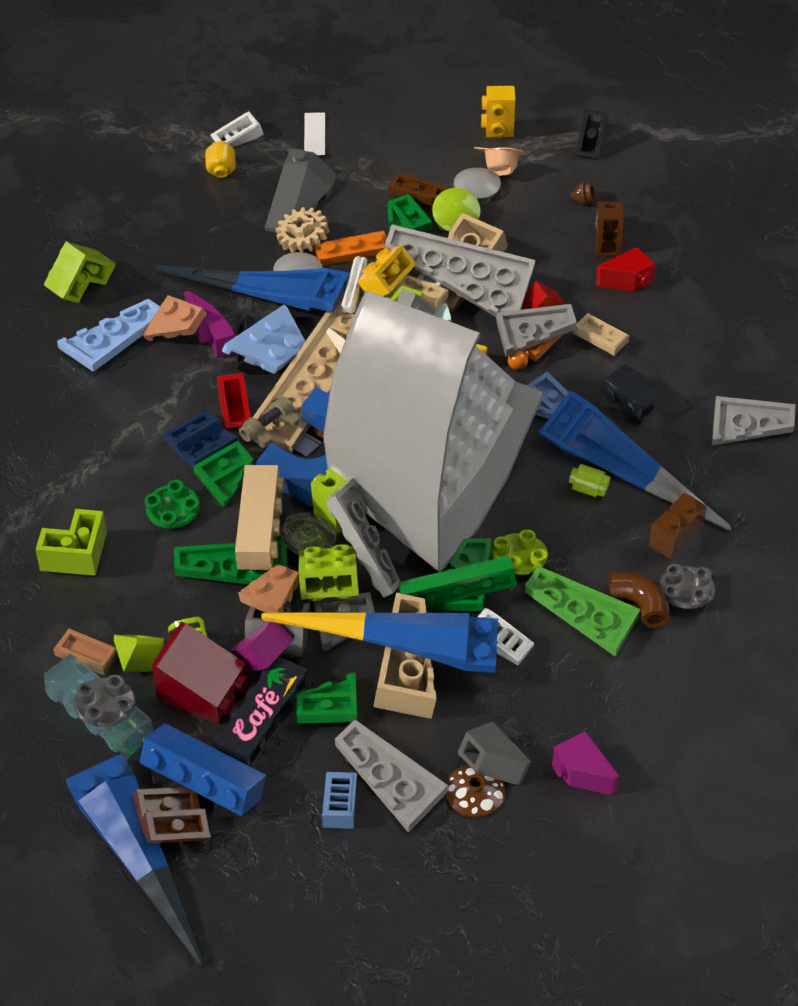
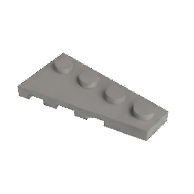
M354 478L344 482L326 502L328 503L329 512L341 525L345 539L351 542L357 552L360 564L365 566L369 572L373 586L380 591L384 598L392 594L398 588L401 581L387 550L380 549L379 547L380 535L376 526L369 525L366 519L365 511L368 510L364 500L358 501L353 490L357 487Z
M356 720L335 738V746L408 833L448 792V785Z

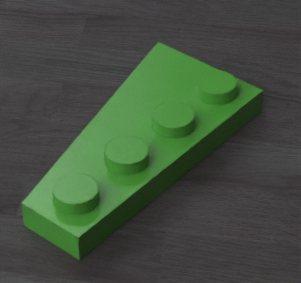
M537 566L525 585V593L615 657L640 617L641 609L540 566Z

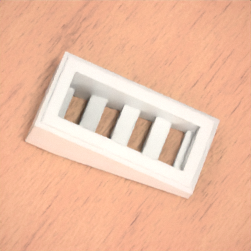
M248 111L210 135L215 142L222 141L221 138L225 137L227 140L224 142L235 147L257 139L264 134L258 121Z
M485 608L478 616L498 618L497 654L516 665H519L534 647V642L491 610ZM506 638H508L509 641L506 644H503L502 642ZM517 643V644H519L520 646H519L518 649L514 652V651H512L511 649H512V648L514 647V645Z

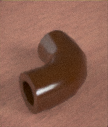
M610 572V596L618 600H629L637 603L641 609L642 623L645 626L661 628L670 622V609L666 595L653 580L637 573Z

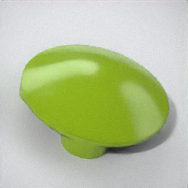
M450 188L441 192L436 197L432 212L439 229L450 232L462 213L478 220L480 205L477 198L471 192L462 188Z
M526 529L520 533L497 537L494 540L492 557L497 559L509 556L514 573L526 575L533 573L537 566L543 567L546 564L548 551L544 543L536 538V534Z

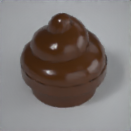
M586 181L579 183L575 187L574 192L571 193L572 199L585 206L595 202L596 190L594 184L587 183Z

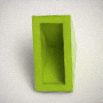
M114 635V643L123 671L151 672L152 663L164 645V638L144 635Z

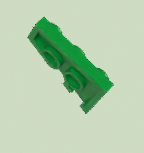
M464 538L450 562L449 570L491 560L492 538ZM486 594L427 609L428 611H483Z

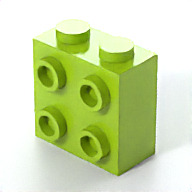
M341 544L328 549L308 547L305 550L299 551L301 600L320 601L329 597L348 599L359 595L356 551L354 547Z

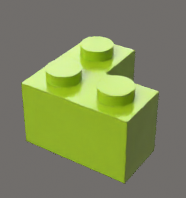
M66 241L48 274L44 286L62 299L79 303L90 281L106 285L116 263L95 249Z
M75 509L70 530L42 528L36 546L40 571L95 576L107 534L103 511Z

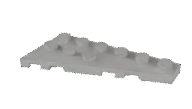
M391 225L385 248L391 250L402 244L415 261V269L495 317L496 313L522 309L536 260Z

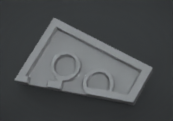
M571 304L496 313V322L506 357L576 329L577 324Z
M716 396L712 445L793 432L796 404Z

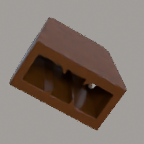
M600 201L597 204L595 228L596 256L617 257L621 255L624 222L621 202ZM605 234L612 235L613 239L605 240Z

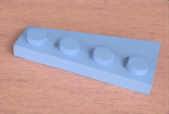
M149 299L121 311L120 316L116 318H105L99 321V326L90 330L84 328L77 331V336L67 340L64 337L58 340V348L94 372L140 338L160 306Z

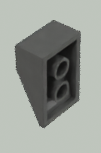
M296 589L292 593L293 597L290 603H285L283 607L284 613H312L313 601L308 599L301 600L300 589ZM250 606L245 619V638L268 622L262 619L261 614L265 612ZM283 624L294 636V640L280 655L285 658L303 656L309 629Z

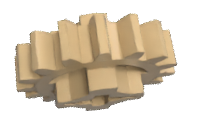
M302 207L300 212L293 209L292 215H284L285 221H278L279 227L276 228V236L279 244L283 246L284 250L290 249L291 253H294L296 250L303 253L304 249L307 248L310 252L313 251L312 246L320 247V240H326V233H329L326 217L322 216L320 210L315 212L312 207L308 211H305V208Z

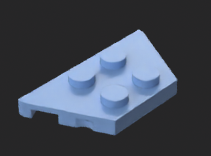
M282 305L227 342L222 351L228 355L231 351L245 356V362L258 365L262 369L275 374L292 362L304 345L305 340L288 308Z

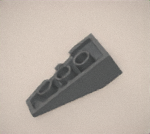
M291 148L282 169L265 225V231L276 232V228L279 227L278 221H285V214L292 215L293 209L300 212L302 207L305 208V211H308L311 207L315 209L318 206V201L323 196L327 197L331 193L337 179V174L314 152Z

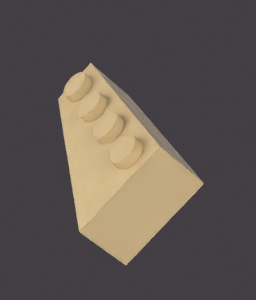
M245 465L235 547L238 569L270 570L273 558H278V541L276 539L277 536H280L282 493H284L285 487L284 477H279L278 465Z
M396 593L392 613H426L425 599ZM385 646L373 707L432 719L436 703V691L433 684L434 674L431 667V659Z

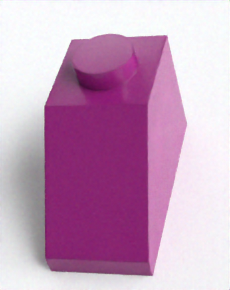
M586 732L554 747L552 767L559 777H563L569 786L608 795L617 793L619 775Z

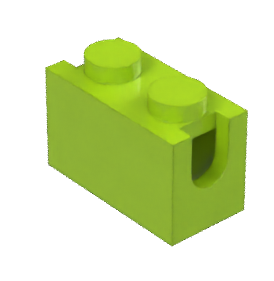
M329 468L326 470V475L318 474L311 482L314 517L338 535L342 532V527L338 520L329 512L326 500L347 480Z

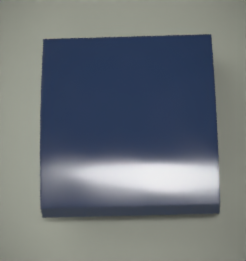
M206 410L163 434L164 440L193 469L194 465L238 441L235 435L222 427L218 417Z

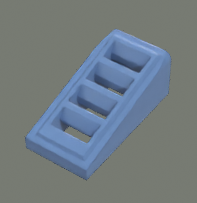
M326 772L322 813L323 828L354 829L357 773ZM332 781L350 782V784H332ZM332 790H349V793H332ZM331 799H348V802L331 801ZM330 808H348V810H330Z

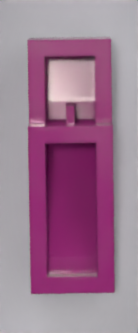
M189 291L184 292L185 302L201 307L207 312V315L195 331L199 342L210 341L217 358L227 356L228 354L224 353L222 349L227 342L235 338L229 323L211 304Z

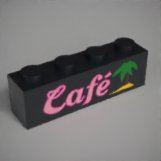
M279 656L267 669H263L260 680L256 686L249 688L240 708L237 707L233 711L230 723L225 730L222 729L217 734L214 742L216 750L253 768L297 704V694L308 688L307 669Z

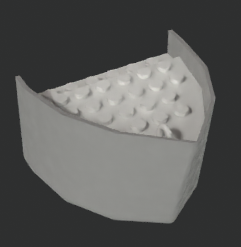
M402 288L397 301L365 291L351 322L331 380L323 434L327 468L333 469L347 481L354 478L357 484L354 492L358 501L364 500L368 509L365 513L441 572L452 560L463 539L471 538L480 528L509 477L545 393L514 381L476 346L481 336L479 332L434 316L435 310L416 293Z

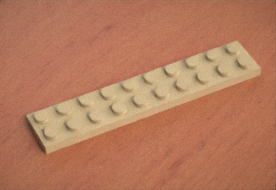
M362 287L355 312L352 314L348 312L343 313L341 310L344 290L334 311H327L253 416L259 419L269 412L274 399L287 397L292 402L294 412L299 416V425L294 426L288 422L274 420L265 427L272 438L271 443L289 453H293L311 426L302 420V404L316 387L330 394L331 380L340 353L326 332L328 328H332L348 334L353 317L365 293ZM393 290L389 294L384 295L383 297L391 299V297L393 296Z

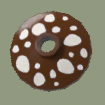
M464 765L454 770L446 782L448 785V792L445 794L446 801L453 810L462 816L471 818L486 817L496 812L504 802L506 794L504 781L477 774L469 765ZM472 784H478V785H480V786H479V787H473V786H471V785H472Z

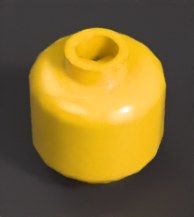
M224 141L212 143L205 152L207 171L219 178H224L231 174L236 168L234 148Z

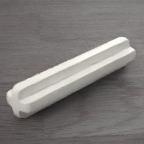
M357 256L354 258L341 304L343 313L348 312L352 314L355 312L361 286L357 281L363 275L362 270L367 266V259L365 257Z

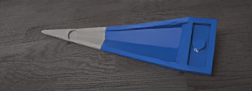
M571 390L539 431L542 437L561 448L564 452L672 504L684 492L702 502L633 442L593 404ZM707 506L705 520L726 530H731L730 525Z

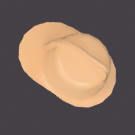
M474 147L475 150L485 152L488 169L498 176L512 174L518 166L520 156L525 155L524 151L515 148L489 149Z

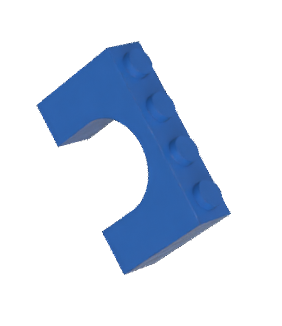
M316 387L302 404V420L323 432L329 393ZM273 443L268 446L256 461V465H278L279 477H284L285 481L284 492L310 507L313 505L311 482L318 474L326 475V470L328 469L326 454L315 459H303L294 456Z

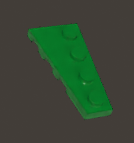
M276 540L278 541V558H273L272 567L280 564L288 568L286 544L284 540ZM236 543L174 547L175 576L250 584L269 570L238 569L235 555Z

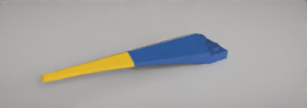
M469 613L261 614L264 621H272L363 640L418 655L464 671L495 673L498 618L469 617Z

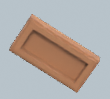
M72 629L66 631L53 649L55 656L105 676L119 656L116 647Z

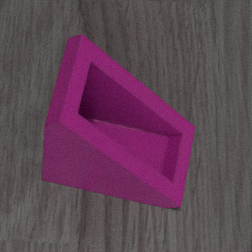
M268 621L233 647L231 652L246 663V669L249 672L267 669L294 640V636L283 624Z

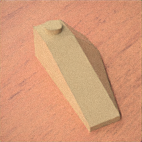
M464 213L460 215L448 236L449 239L504 252L508 247L504 231ZM445 287L444 289H447L449 292V297L444 303H447L448 309L454 312L465 298Z

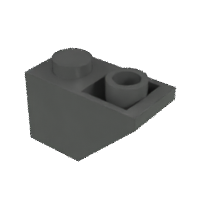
M493 721L467 731L458 750V754L477 774L516 785L523 782L531 764V761Z

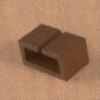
M684 492L670 506L669 511L666 510L652 524L649 546L672 560L703 528L707 505Z

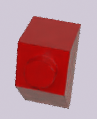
M636 247L598 265L596 284L599 287L636 291L653 282L655 263Z

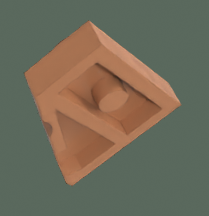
M168 295L142 333V336L148 341H153L154 336L164 335L166 338H172L177 335L194 334L207 315V312L201 307Z
M277 564L238 592L240 602L265 613H284L283 607L285 603H290L293 597L292 593L300 583L299 572Z

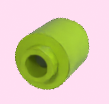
M580 464L579 468H573L569 483L573 484L572 490L596 498L597 496L605 497L611 477L605 475L604 471Z

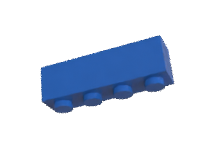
M163 724L144 738L140 764L240 816L261 800L266 775L167 724Z

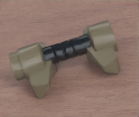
M287 397L277 398L272 401L271 410L259 419L251 417L244 420L239 432L245 441L254 440L262 448H267L272 442V438L265 427L274 420L288 422L297 426L299 425V416L294 412V406Z

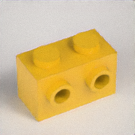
M487 86L486 96H482V110H486V114H481V128H486V137H514L516 101L514 86Z
M402 244L391 250L385 248L376 255L377 260L375 263H370L362 270L363 275L357 282L364 291L384 296L389 294L401 282L416 263Z

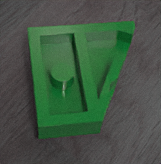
M409 194L388 201L389 231L391 225L421 232L432 229V221Z

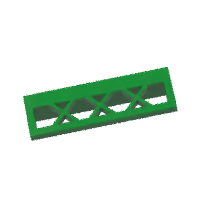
M509 556L399 582L401 594L424 598L426 608L517 586L514 568Z

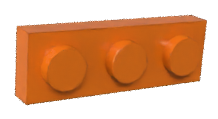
M384 231L325 241L321 242L320 247L314 245V253L321 262L322 267L354 261V258L357 256L361 258L375 257L380 251L385 249L387 237Z

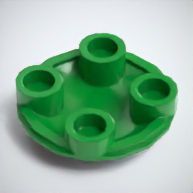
M172 480L168 485L160 487L152 494L146 496V514L150 521L159 527L167 529L179 528L189 524L197 516L200 509V500L196 492L188 486H184L180 480Z

